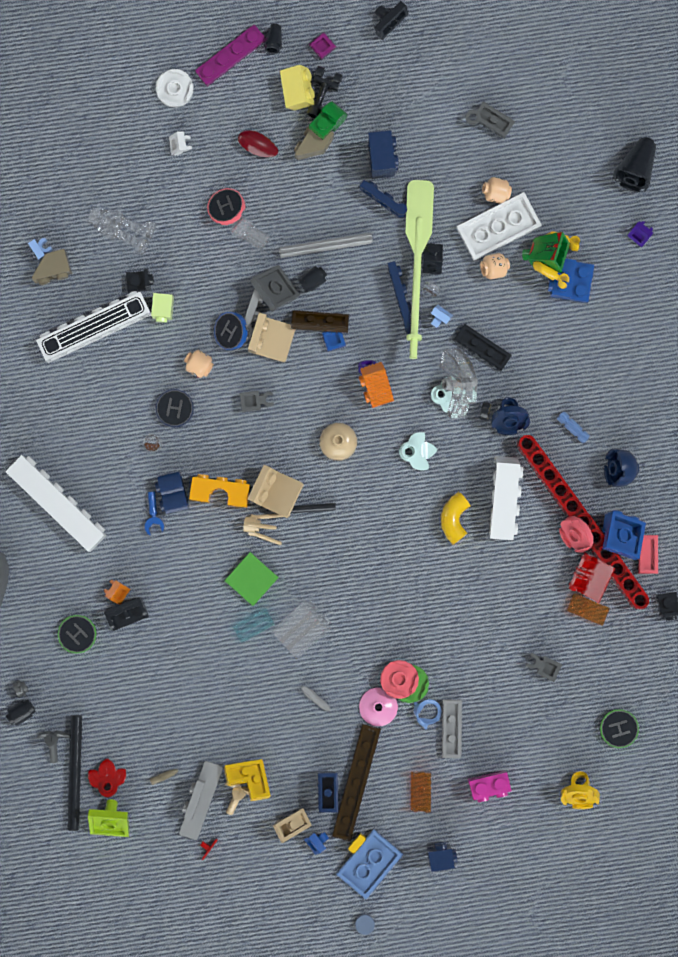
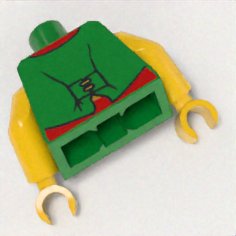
M552 231L544 236L536 237L533 240L531 249H524L522 251V258L525 261L529 260L537 272L551 280H558V286L565 289L567 284L562 280L569 282V276L567 274L559 275L558 273L562 272L568 249L572 251L579 250L580 238L578 236L569 238L563 232Z

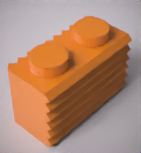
M382 362L360 369L362 375L358 377L361 386L366 388V392H363L366 403H370L372 408L394 401Z

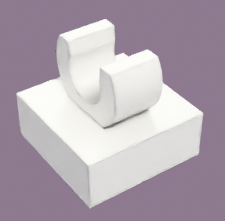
M176 132L169 136L171 155H180L192 149V146H186L185 141L191 139L190 136H184V132Z

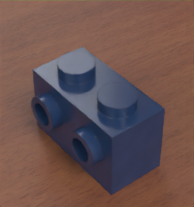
M443 841L434 843L435 846L427 847L431 872L455 869L454 863H458L455 848L452 849L450 844H446Z

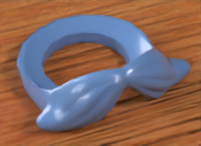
M427 699L420 703L414 702V714L417 717L418 723L425 730L428 725L439 721L442 711L438 702L432 699ZM431 703L437 707L438 713L435 718H419L418 714L426 704Z

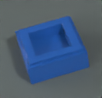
M326 331L322 333L328 352L346 346L342 332Z

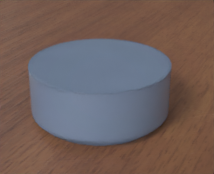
M368 914L360 915L355 922L356 930L363 935L370 934L375 928L374 919Z

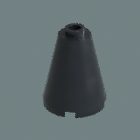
M648 137L639 139L614 170L613 179L615 181L618 179L621 182L620 186L634 192H640L641 189H644V192L647 191L650 186L656 152L654 141Z

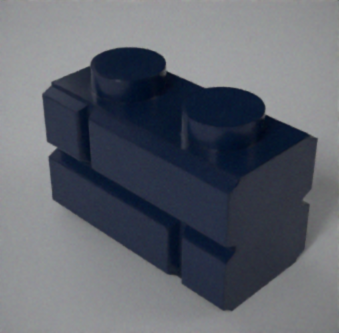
M318 771L319 813L338 812V771Z

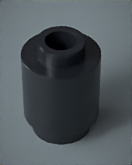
M314 266L304 273L298 282L306 293L312 292L326 282L325 277L327 274L321 266L319 268Z
M29 699L22 700L7 709L8 714L6 717L11 725L15 723L18 726L33 717L36 710Z

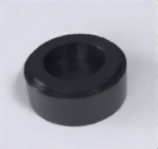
M483 402L480 420L488 421L491 409L490 402Z

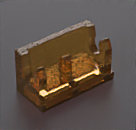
M411 771V811L413 812L424 811L425 813H431L430 771Z

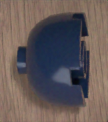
M609 450L605 459H608V466L604 465L606 482L608 485H613L612 487H625L631 484L639 472V464L635 456L627 450Z

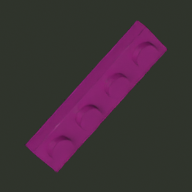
M252 25L196 69L195 72L208 87L262 45L266 38L255 25Z

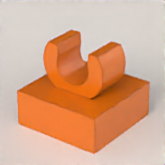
M110 580L112 586L109 590L104 589L105 597L121 605L131 589L117 580Z

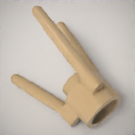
M277 513L265 515L251 514V517H245L243 531L249 532L250 536H256L281 545L282 542L257 532L260 531V528L277 529L276 526L261 524V520L258 519L279 518L283 516Z

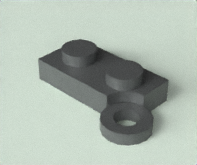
M484 101L478 110H469L465 116L468 124L476 125L480 123L504 139L515 123L514 120ZM471 114L476 115V120H470L469 116Z

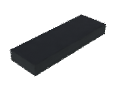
M466 324L463 325L454 338V341L499 371L503 370L512 356Z

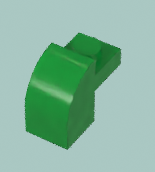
M331 101L323 107L322 112L309 125V129L324 140L331 131L335 132L347 119V113Z

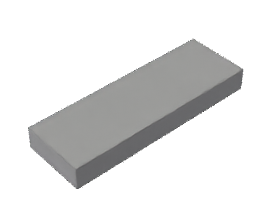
M442 699V758H461L462 700Z

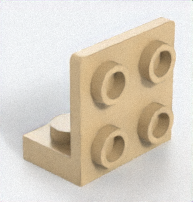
M259 313L248 351L285 363L296 329H291L290 324L267 318L266 314Z
M263 465L248 500L288 518L304 484L271 467Z

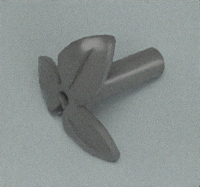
M59 730L54 733L46 731L39 734L37 739L44 737V741L49 748L50 763H57L58 738H70V735Z

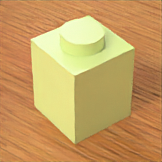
M153 293L151 316L153 319H156V322L167 323V320H172L173 295Z

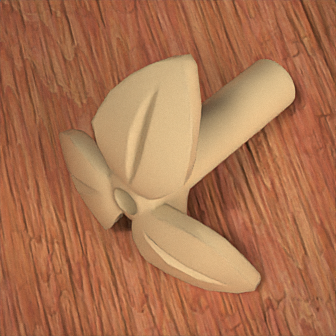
M241 784L230 786L233 787L232 799L226 810L227 814L233 815L239 801L246 794L249 795L247 786L241 787Z

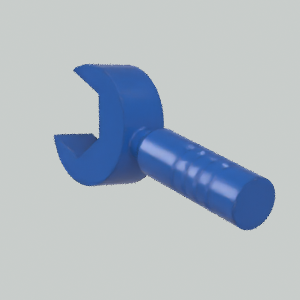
M148 492L151 518L145 523V531L150 536L149 528L153 524L160 525L161 531H164L163 521L156 517L155 492Z

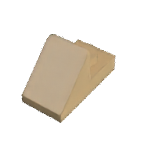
M303 808L286 818L276 821L273 825L281 843L312 826Z

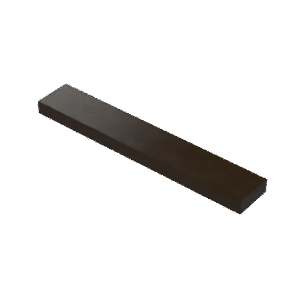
M362 723L332 837L351 842L381 728Z

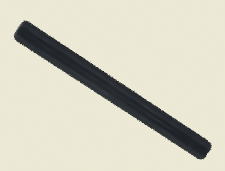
M71 715L67 827L69 831L79 830L82 746L81 715Z

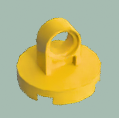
M579 771L574 773L571 778V785L561 790V802L565 806L568 803L572 804L574 809L593 808L594 803L599 804L600 793L597 789L590 786L589 777L585 772ZM578 778L586 779L582 785L575 783Z

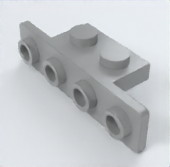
M209 761L204 762L199 779L191 785L189 794H192L190 802H185L182 811L185 813L179 832L180 835L194 840L198 839L223 770L222 766Z

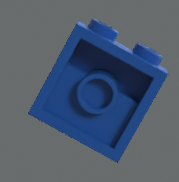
M565 259L562 272L558 274H567L569 282L562 280L567 284L566 288L562 289L558 286V280H550L548 285V291L551 292L550 297L588 303L594 265Z
M612 510L605 514L602 529L605 537L602 549L633 560L640 559L646 523L640 521L638 517L623 515L618 510Z

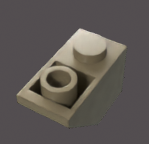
M308 126L304 132V140L302 142L299 141L294 149L296 152L295 158L301 160L325 154L334 139V133L330 132L322 140Z
M65 249L44 255L32 276L35 284L45 285L50 283L52 279L63 280L72 274Z

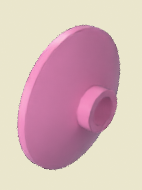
M378 687L368 690L362 696L359 710L362 718L367 723L373 726H384L395 718L398 704L396 698L387 695L382 688ZM381 704L382 710L377 711L375 705Z

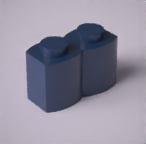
M181 472L158 476L155 487L157 493H161L162 500L159 501L161 511H165L167 515L190 510Z

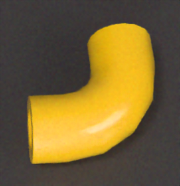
M459 491L447 501L441 513V528L452 545L467 534L460 523V516L471 506Z

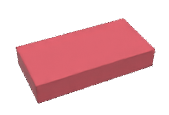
M644 535L640 559H638V574H658V535Z

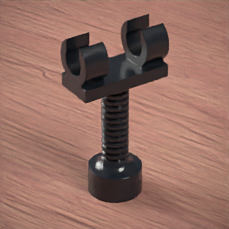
M321 66L317 67L313 77V82L320 84L321 87L314 105L309 106L306 112L308 116L314 119L322 112L320 107L327 89L331 88L338 91L342 80V74L337 72L332 82L323 79L325 68Z

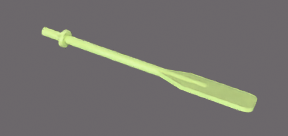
M412 180L407 186L405 234L414 253L411 333L406 336V340L410 341V359H417L418 341L422 340V335L418 334L421 256L432 235L434 185L432 182L425 180Z

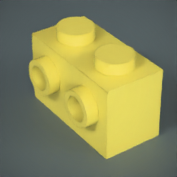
M302 65L280 70L286 108L295 111L314 105L313 99L315 94L311 87L310 80L312 76L310 70Z

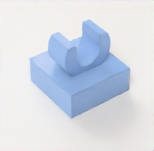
M42 238L39 243L35 239L28 243L40 262L45 255L44 253H50L53 250L51 246L47 249L43 248V244L47 242L46 238Z
M437 305L431 312L435 316L431 324L436 328L439 327L442 321L447 324L453 315Z

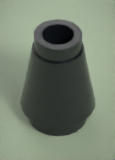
M270 25L263 44L266 52L277 54L282 49L281 25Z

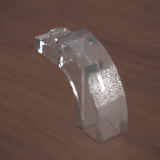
M459 348L444 349L439 367L448 374L452 383V397L447 415L450 418L466 417L469 405L475 404L477 398L475 370L470 359Z

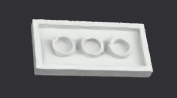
M525 192L458 225L456 228L473 261L540 228L542 225Z

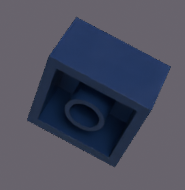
M391 130L368 133L372 179L394 177L395 171L398 170V155H394L397 147L396 136H392Z

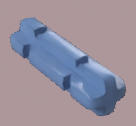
M562 412L557 417V420L561 424L564 423V426L574 436H577L581 443H585L589 439V434L586 431L583 432L582 428L572 418L570 419L566 412Z

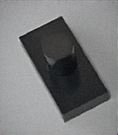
M402 1L391 11L383 5L376 9L375 14L382 19L374 27L377 36L383 40L409 14L407 6Z

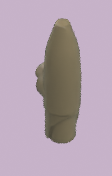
M172 769L150 778V782L152 785L169 779L179 771L178 769Z

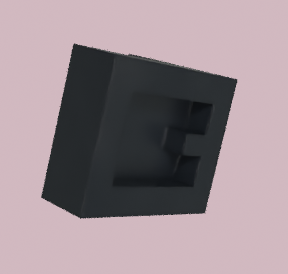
M148 269L138 272H126L128 292L151 291V285H154V278Z
M677 592L656 595L660 618L666 617V621L678 619Z

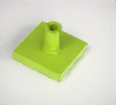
M113 799L106 801L105 810L89 809L88 822L90 834L129 837L128 812L117 811L118 802Z

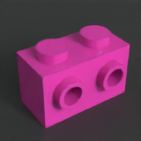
M505 770L468 779L472 799L478 802L488 801L489 797L494 795L497 798L508 796L507 792L512 791L508 774Z

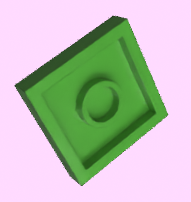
M250 552L225 579V582L254 606L279 577Z

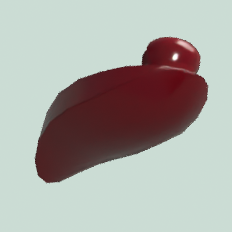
M245 130L238 135L240 145L254 155L274 157L278 154V148L275 144L259 132Z

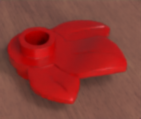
M106 758L100 764L98 770L88 771V779L91 786L98 788L102 796L109 798L117 793L118 787L125 782L126 769L116 770L114 763ZM110 784V790L106 791L105 785Z

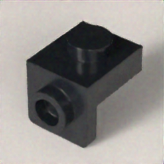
M427 244L423 251V273L441 274L443 244Z

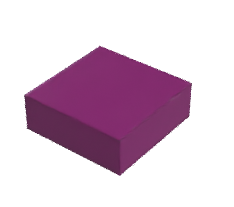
M324 32L309 44L321 60L336 48Z

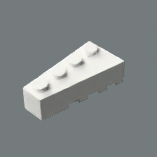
M495 456L496 471L493 472V486L495 487L492 491L493 508H491L489 536L491 539L513 540L514 535H517L518 523H515V516H519L520 511L517 497H521V486L518 484L519 478L523 477V467H520L518 458Z

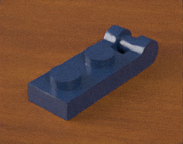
M363 180L360 185V190L398 218L406 216L407 206L405 204H397L389 193L379 191V187L374 182Z

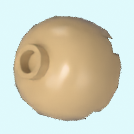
M333 423L322 431L320 448L327 458L342 461L354 454L357 447V436L349 425Z

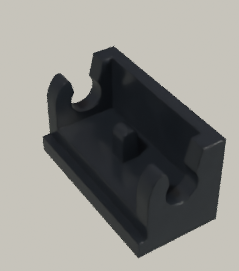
M142 597L104 611L109 626L113 631L149 617Z

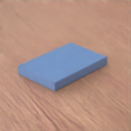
M373 829L366 837L364 843L350 856L336 875L367 899L402 857L403 853Z

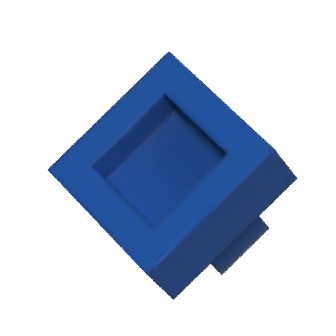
M325 832L318 836L313 833L304 840L313 853L317 855L326 849L323 843L329 837Z

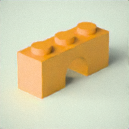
M197 474V477H192L189 500L210 503L211 494L215 490L222 489L228 494V506L248 507L250 484H246V480L235 479V482H228V478L216 477V480L208 479L209 475Z

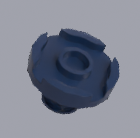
M506 397L502 400L500 408L491 416L492 428L497 429L499 434L515 435L517 430L523 428L524 431L530 425L529 413L526 409L519 407L515 399Z

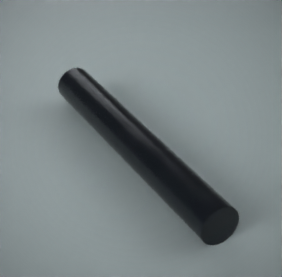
M336 503L297 505L293 507L290 514L336 510Z

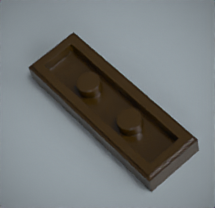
M292 310L291 329L348 333L349 314Z

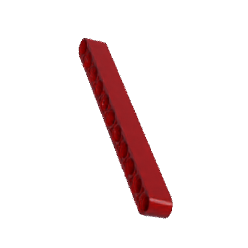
M531 435L522 436L517 442L518 450L567 517H585L591 532L598 535V541L593 543L590 548L595 557L612 567L614 564L620 565L621 572L617 575L613 573L611 577L613 582L633 608H646L649 604V597L618 554L610 552V556L607 559L601 556L605 535L535 438ZM528 439L531 442V448H523L522 440ZM540 455L543 459L542 464H535L533 456ZM546 470L553 472L554 477L552 480H547L544 477ZM557 486H562L565 489L563 496L556 494L555 489ZM569 501H572L576 504V510L574 512H571L567 509V503ZM627 579L632 582L630 590H626L623 586L624 581ZM637 595H641L644 599L641 606L635 603Z

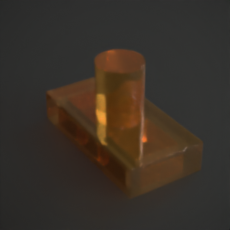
M573 593L566 611L603 626L610 608Z

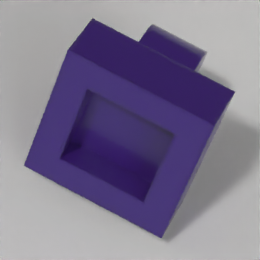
M639 221L627 235L640 247H643L654 233L652 232V227L649 229L644 225V221Z

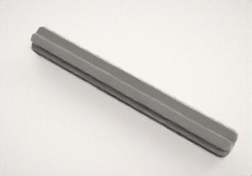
M371 233L280 247L279 253L281 258L371 244L373 238Z

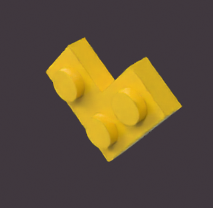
M263 759L224 766L228 786L247 783L250 801L270 798L271 795Z

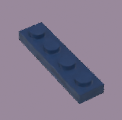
M395 261L387 264L406 335L411 333L410 313L412 306L410 302H406L405 295L408 293L405 283L401 284L400 277L402 276L400 265L396 266Z

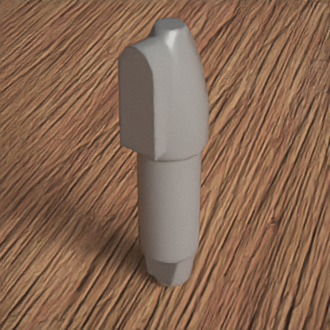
M306 686L301 687L302 692L307 698L326 712L330 711V706L312 689Z

